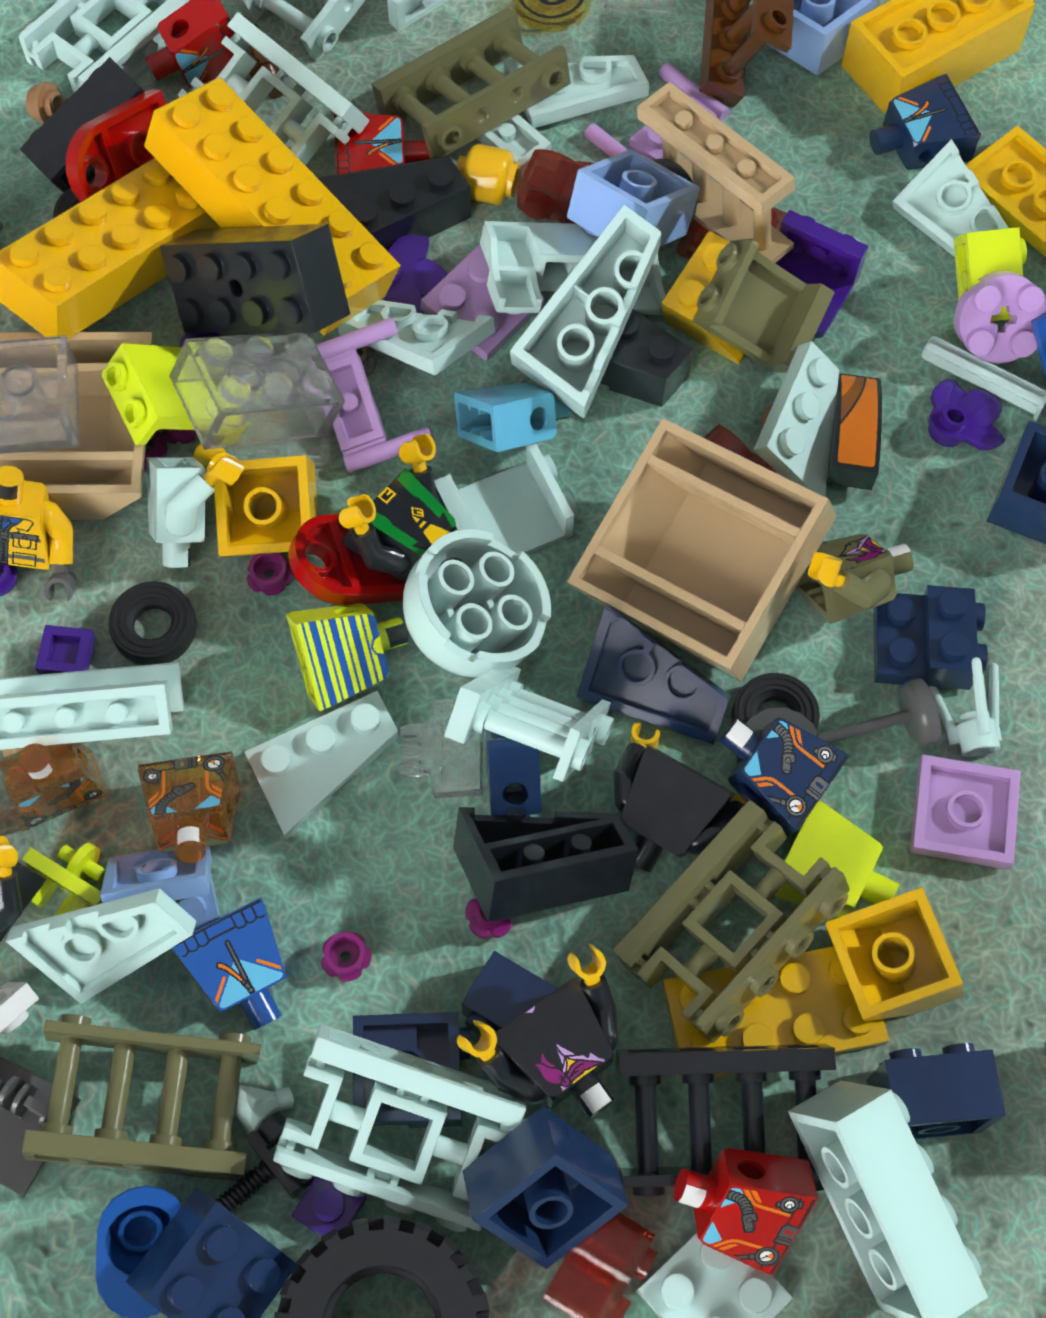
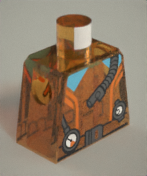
M81 742L47 746L34 743L0 760L3 788L21 832L110 794L92 750Z
M232 751L138 765V773L158 851L163 853L174 852L178 860L185 863H194L200 861L205 856L206 847L226 844L231 840L241 793Z

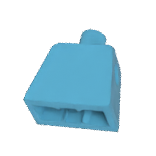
M527 383L454 392L458 437L495 452L553 439L557 433L556 421L569 418L571 409L555 398L552 391Z

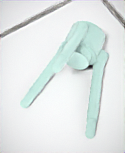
M974 657L971 662L976 710L960 715V724L957 726L937 687H929L937 705L939 717L946 729L949 747L960 746L961 754L964 757L986 756L996 753L1001 749L1000 742H1002L999 727V666L996 663L989 665L987 711L982 663L978 657Z

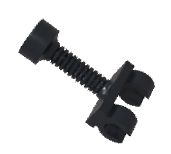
M280 1111L274 1113L261 1123L257 1131H252L245 1136L248 1144L259 1156L260 1162L258 1166L254 1167V1170L251 1169L249 1171L250 1174L246 1173L245 1177L241 1178V1181L238 1180L237 1184H233L232 1188L229 1187L228 1191L223 1192L224 1195L221 1194L219 1199H215L231 1213L234 1212V1209L239 1208L238 1205L241 1206L243 1204L242 1201L246 1202L247 1198L250 1199L252 1197L251 1194L254 1195L256 1191L260 1190V1187L263 1188L264 1183L268 1184V1180L277 1179L293 1200L301 1191L310 1186L315 1178L314 1175L311 1179L294 1177L286 1173L279 1163L273 1161L274 1157L269 1149L278 1144L286 1122Z

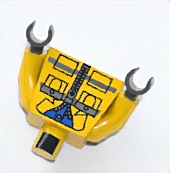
M0 467V564L49 570L50 564H54V573H52L44 587L45 597L49 601L52 600L55 592L54 583L58 582L66 586L68 590L67 601H69L77 588L76 577L68 571V564H73V525L56 503L50 501L47 486L40 482L24 480L22 471L17 467Z

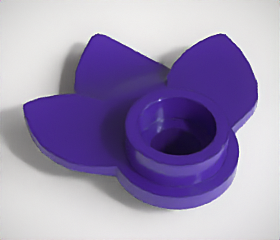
M416 234L405 235L398 238L387 250L401 266L384 297V301L415 305L416 313H424L420 309L422 297H425L448 275L440 265L426 258L429 250V237Z
M946 379L934 388L930 396L934 409L928 417V433L936 443L945 447H955L965 442L979 450H992L1001 446L1006 441L1003 434L992 425L1002 412V404L997 396L985 390H972L966 393L953 379Z

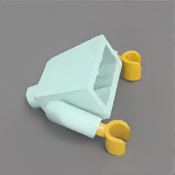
M204 441L198 444L191 457L146 458L149 534L156 543H162V566L183 568L191 566V543L204 542L205 500L215 492L214 483L219 479L231 486L238 480L243 471V466L240 464L239 459L226 453L224 448L212 441Z

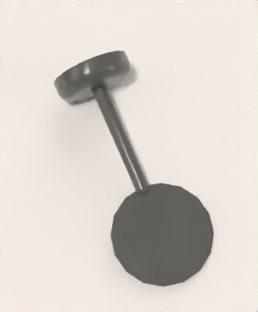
M918 677L905 681L900 687L898 696L899 712L818 734L814 724L805 716L785 707L765 709L751 716L745 723L756 733L760 734L764 727L777 717L783 718L829 744L904 723L910 737L920 745L928 746L935 744L941 737L940 717L934 697L925 681ZM735 754L736 764H738L741 758Z

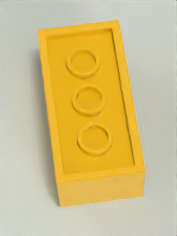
M890 0L851 21L841 66L886 115L889 102L900 94L944 74H947L953 86H956L1019 51L1036 3L1033 0Z

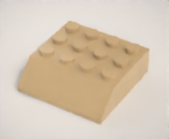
M0 332V467H17L22 471L24 480L40 482L47 486L50 501L56 503L69 520H103L142 497L145 445H136L105 385L102 371L122 343L153 345V333L79 332L63 344L57 346L40 332Z
M662 418L567 583L604 607L607 604L639 628L741 682L809 566L814 552L820 547L837 515L828 498Z

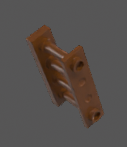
M706 0L699 91L735 107L744 96L745 66L766 44L786 53L792 48L794 0H753V4L750 7L749 3L751 0ZM751 31V36L747 39V34Z

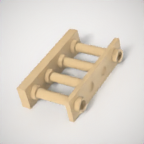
M668 82L637 106L638 119L662 137L663 157L661 159H668L682 166L691 177L693 184L700 187L696 213L693 218L708 231L710 230L728 241L752 238L759 243L757 252L774 263L794 248V243L771 225V208L795 190V177L671 82Z

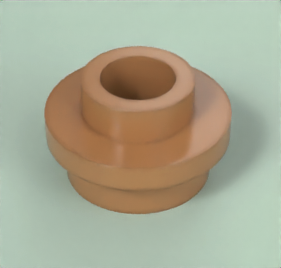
M44 81L32 86L26 97V107L30 117L38 120L42 125L64 102L63 95L53 82Z

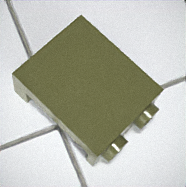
M752 238L732 240L718 255L716 261L717 270L710 284L704 288L698 298V310L692 322L770 371L787 373L798 345L813 340L835 292L822 283L806 284L757 252L759 243Z

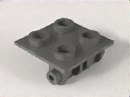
M0 1057V1184L25 1197L45 1161L24 1159L22 1146L25 1130L39 1131L40 1123L46 1122L53 1084ZM74 1095L72 1099L69 1120L81 1101V1099L75 1097Z

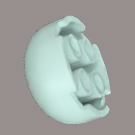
M478 529L457 530L437 539L411 569L403 592L405 622L412 639L421 652L444 670L456 675L477 678L493 668L511 669L522 662L541 644L540 641L545 631L546 622L551 618L549 591L542 574L534 562L524 551L517 554L503 543L494 540V533ZM448 558H459L463 560L462 562L458 560H447L443 562Z

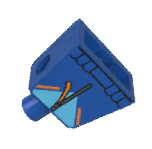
M261 897L194 931L192 936L172 947L220 1013L240 1003L254 1030L282 1016L268 988L286 979L287 976L265 904Z

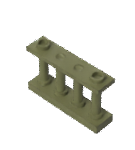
M507 7L371 83L379 115H391L400 118L407 115L411 116L422 126L429 158L435 159L449 155L570 85L571 80L565 48L559 45L541 56L535 54L523 45L517 13ZM509 57L523 65L506 76L493 67ZM475 76H478L489 85L473 95H470L459 86ZM442 95L455 104L438 115L424 106Z
M61 1014L58 1021L45 1020L43 1031L46 1041L60 1042L47 1119L46 1122L40 1123L39 1131L25 1130L22 1146L24 1159L241 1181V1178L244 1176L247 1153L235 1152L236 1143L231 1142L242 1063L257 1064L261 1044L250 1043V1036L233 1032H223L219 1034L218 1039L96 1026L91 1025V1018L76 1014ZM82 1045L114 1048L101 1128L95 1129L94 1137L72 1134L73 1126L68 1125ZM135 1051L168 1054L156 1134L150 1135L149 1142L127 1140L128 1132L123 1131ZM189 1057L221 1060L210 1140H204L203 1148L181 1146L182 1138L177 1136Z

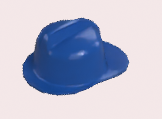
M141 1186L128 1189L113 1198L101 1213L96 1242L95 1277L97 1289L107 1308L121 1317L146 1318L160 1313L158 1309L144 1300L125 1281L182 1206L176 1196L163 1188Z

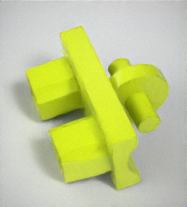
M90 842L85 843L77 851L68 845H64L58 853V858L68 863L65 869L30 847L21 860L30 869L46 879L30 902L43 909L59 887L69 893V895L54 916L101 904V891L84 881L88 876L98 883L104 880L106 869L97 864L101 853L100 848Z

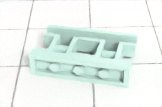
M57 0L52 7L26 26L19 34V40L26 60L32 66L37 64L40 69L44 70L59 58L73 68L67 75L74 93L90 77L91 73L109 57L135 80L149 68L145 58L166 47L157 30L158 23L190 0H154L161 5L154 12L146 7L153 0ZM116 9L131 20L113 36H110L96 25ZM75 31V34L81 39L72 46L64 39ZM97 49L104 55L94 62L88 56Z
M239 12L235 14L227 25L235 33L231 39L225 36L221 42L234 55L217 78L221 77L254 113L274 87L291 101L271 125L270 129L284 144L289 139L295 142L290 150L305 166L330 133L346 144L350 139L347 134L351 129H354L358 134L362 132L370 121L363 113ZM249 45L280 69L276 75L272 74L264 66H261L250 82L245 80V77L257 63L245 52ZM195 77L190 83L194 86L191 91L205 84ZM182 88L177 95L182 97L188 94V92ZM307 91L337 116L335 120L331 122L319 112L306 129L300 124L313 109L301 97L302 94Z
M320 1024L303 1076L324 1082L328 1086L313 1126L287 1117L276 1146L273 1161L282 1164V1169L294 1177L311 1179L314 1175L334 1182L333 1186L337 1190L347 1195L362 1197L364 1193L385 1199V1204L397 1212L414 1214L417 1210L436 1217V1221L440 1225L450 1230L465 1232L467 1228L481 1231L482 1226L472 1220L462 1171L478 1158L485 1138L499 1142L521 1124L526 1111L525 1101L499 1091L493 1083ZM345 1070L375 1080L366 1108L336 1099ZM381 1102L430 1119L415 1161L366 1144ZM447 1105L477 1115L467 1144L440 1135L447 1116ZM328 1120L357 1130L349 1157L319 1147ZM432 1156L459 1165L452 1183V1193L422 1183Z

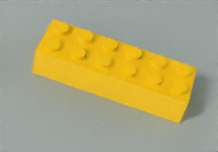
M221 77L154 110L144 147L221 228L329 224L350 315L320 330L323 336L386 296L401 265Z
M154 158L0 250V303L55 345L59 346L166 277L167 272L160 245L197 229H216L221 227Z

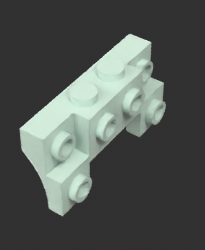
M484 221L480 246L490 270L486 285L496 312L508 314L540 313L543 301L540 291H557L598 239V236L586 233L582 226L578 224ZM658 253L633 307L641 315H663L661 302L666 294L659 271Z

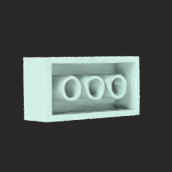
M840 1080L788 1111L880 1310L899 1318H957L988 1298L979 1278L982 1275L980 1264L975 1255L964 1246L955 1227L958 1224L957 1215L949 1201L940 1195L931 1176L934 1172L932 1161L926 1151L916 1143L907 1124L910 1121L909 1112L898 1095L893 1093L891 1089Z

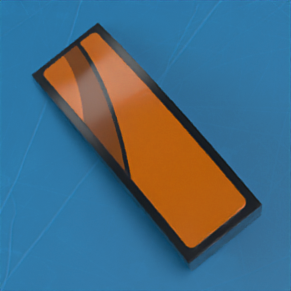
M839 373L826 484L866 490L873 489L879 473L881 450V379Z

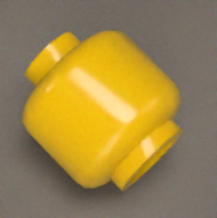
M476 144L471 147L467 156H459L456 167L471 186L472 201L499 206L504 203L507 197H514L519 181L520 164L514 163L513 154L509 150Z

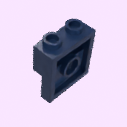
M927 585L924 595L897 593L894 600L874 607V683L903 685L905 681L918 677L923 679L928 687L970 690L973 685L972 659L974 657L981 659L983 673L986 670L988 659L987 645L980 644L977 640V631H982L984 628L986 609L984 603L976 602L975 589Z
M458 1012L353 1016V1035L460 1072V1060L471 1059V1055L462 1050L457 1044L458 1035L465 1037L470 1042V1027L459 1028ZM353 1073V1105L366 1108L375 1080ZM381 1102L373 1126L408 1125L409 1128H425L428 1126L430 1119ZM447 1105V1116L443 1127L462 1126V1113L469 1112Z

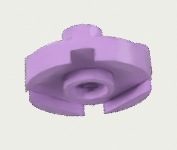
M1011 271L991 272L979 278L981 282L974 285L970 291L966 290L963 293L955 309L954 327L959 340L963 342L967 350L980 360L995 364L1008 363L1019 357H1028L1033 354L1037 349L1031 320L1046 312L1043 291L1027 278ZM1007 306L1006 310L1011 314L1010 319L1003 327L998 328L997 324L991 322L992 315L999 314L1001 307Z

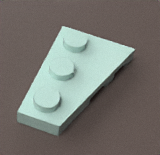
M383 300L377 301L338 327L339 334L344 335L393 317L399 334L367 346L434 376L495 333L494 317L478 315L475 319L476 322L461 320L457 318V311L441 309L437 315L416 313L415 305Z

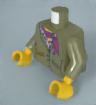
M857 534L825 541L814 552L812 560L796 588L798 593L832 624L894 600L897 595L895 576L913 570V557L906 544L884 549L867 534Z

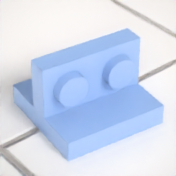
M210 845L171 851H162L161 848L110 857L100 893L102 903L160 888L196 920L194 931L218 920L220 912L211 874L212 855Z

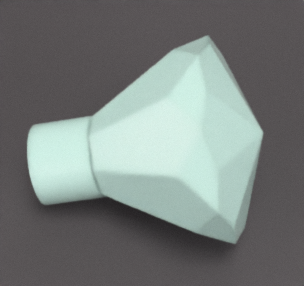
M239 1084L235 1114L247 1134L257 1131L259 1125L274 1113L294 1107V1099L289 1087L271 1092Z

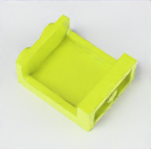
M122 343L102 371L105 385L136 445H146L153 434L159 429L202 430L208 441H212L224 448L228 446L248 420L212 349Z

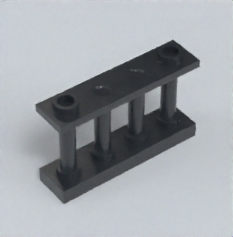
M827 1044L616 1049V1071L619 1076H629V1084L635 1087L637 1168H619L623 1188L632 1187L633 1195L659 1196L665 1194V1186H675L676 1179L682 1169H688L704 1175L709 1174L713 1167L709 1083L715 1082L714 1074L735 1073L736 1081L741 1082L744 1150L765 1153L763 1082L768 1081V1072H789V1080H794L796 1107L816 1095V1080L821 1079V1070H836L835 1048ZM661 1075H682V1083L688 1084L691 1166L659 1167L656 1085L661 1084ZM797 1132L798 1158L809 1161L816 1191H822L824 1188Z

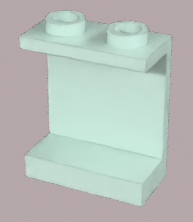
M536 443L526 445L525 463L463 488L457 489L450 474L435 480L437 492L445 509L455 518L456 525L451 532L463 529L488 531L494 533V540L503 543L517 554L521 551L529 554L573 536L574 518L578 517L575 501L568 491L562 493L556 481L558 480V473L549 454L543 456Z

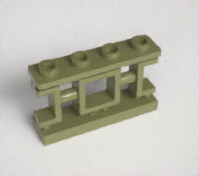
M751 800L740 809L612 950L623 966L635 977L641 979L650 989L669 970L697 994L681 1013L711 1043L716 1042L721 1035L723 1037L728 1036L739 1026L744 1016L743 1010L756 996L762 997L772 989L778 980V971L791 956L797 958L805 952L813 940L814 930L825 918L832 919L843 909L848 899L847 893L850 890L844 873L836 867L831 868L829 863L821 857L803 876L777 856L774 852L787 837L782 827L775 821H770L765 811ZM753 853L757 860L770 869L754 888L735 874ZM785 883H788L805 897L804 901L787 919L782 911L769 902ZM737 894L763 915L765 919L738 950L733 953L705 929ZM686 929L688 934L702 945L682 965L666 949ZM717 959L721 960L737 974L718 997L712 989L700 980Z

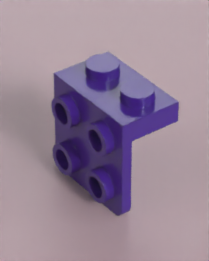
M789 209L781 222L779 232L794 243V248L775 264L806 284L822 283L835 292L814 336L815 338H822L827 333L858 281L869 246L859 242L853 236L837 232L818 223L811 217L800 215Z

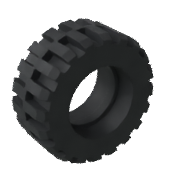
M384 1215V1218L368 1220L365 1217L353 1220L350 1225L339 1230L334 1228L321 1237L322 1240L310 1251L307 1249L297 1260L296 1263L298 1265L290 1278H286L280 1291L281 1300L278 1311L274 1313V1318H331L337 1302L348 1288L363 1278L377 1274L396 1275L414 1283L428 1298L435 1318H489L490 1309L486 1292L484 1293L477 1271L471 1261L468 1262L453 1241L448 1237L444 1238L433 1231L431 1226L419 1221L414 1223L401 1220V1217Z

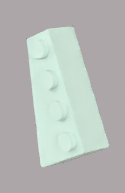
M623 205L510 350L511 364L542 388L552 391L555 398L583 419L587 414L660 246L662 232L626 205Z

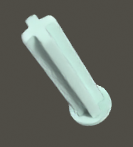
M932 336L925 345L922 353L923 360L1033 414V420L1038 421L1045 410V389L990 362L982 361L974 354L937 336Z

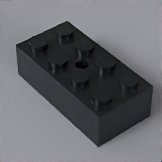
M329 224L197 229L160 245L184 333H316L350 315Z

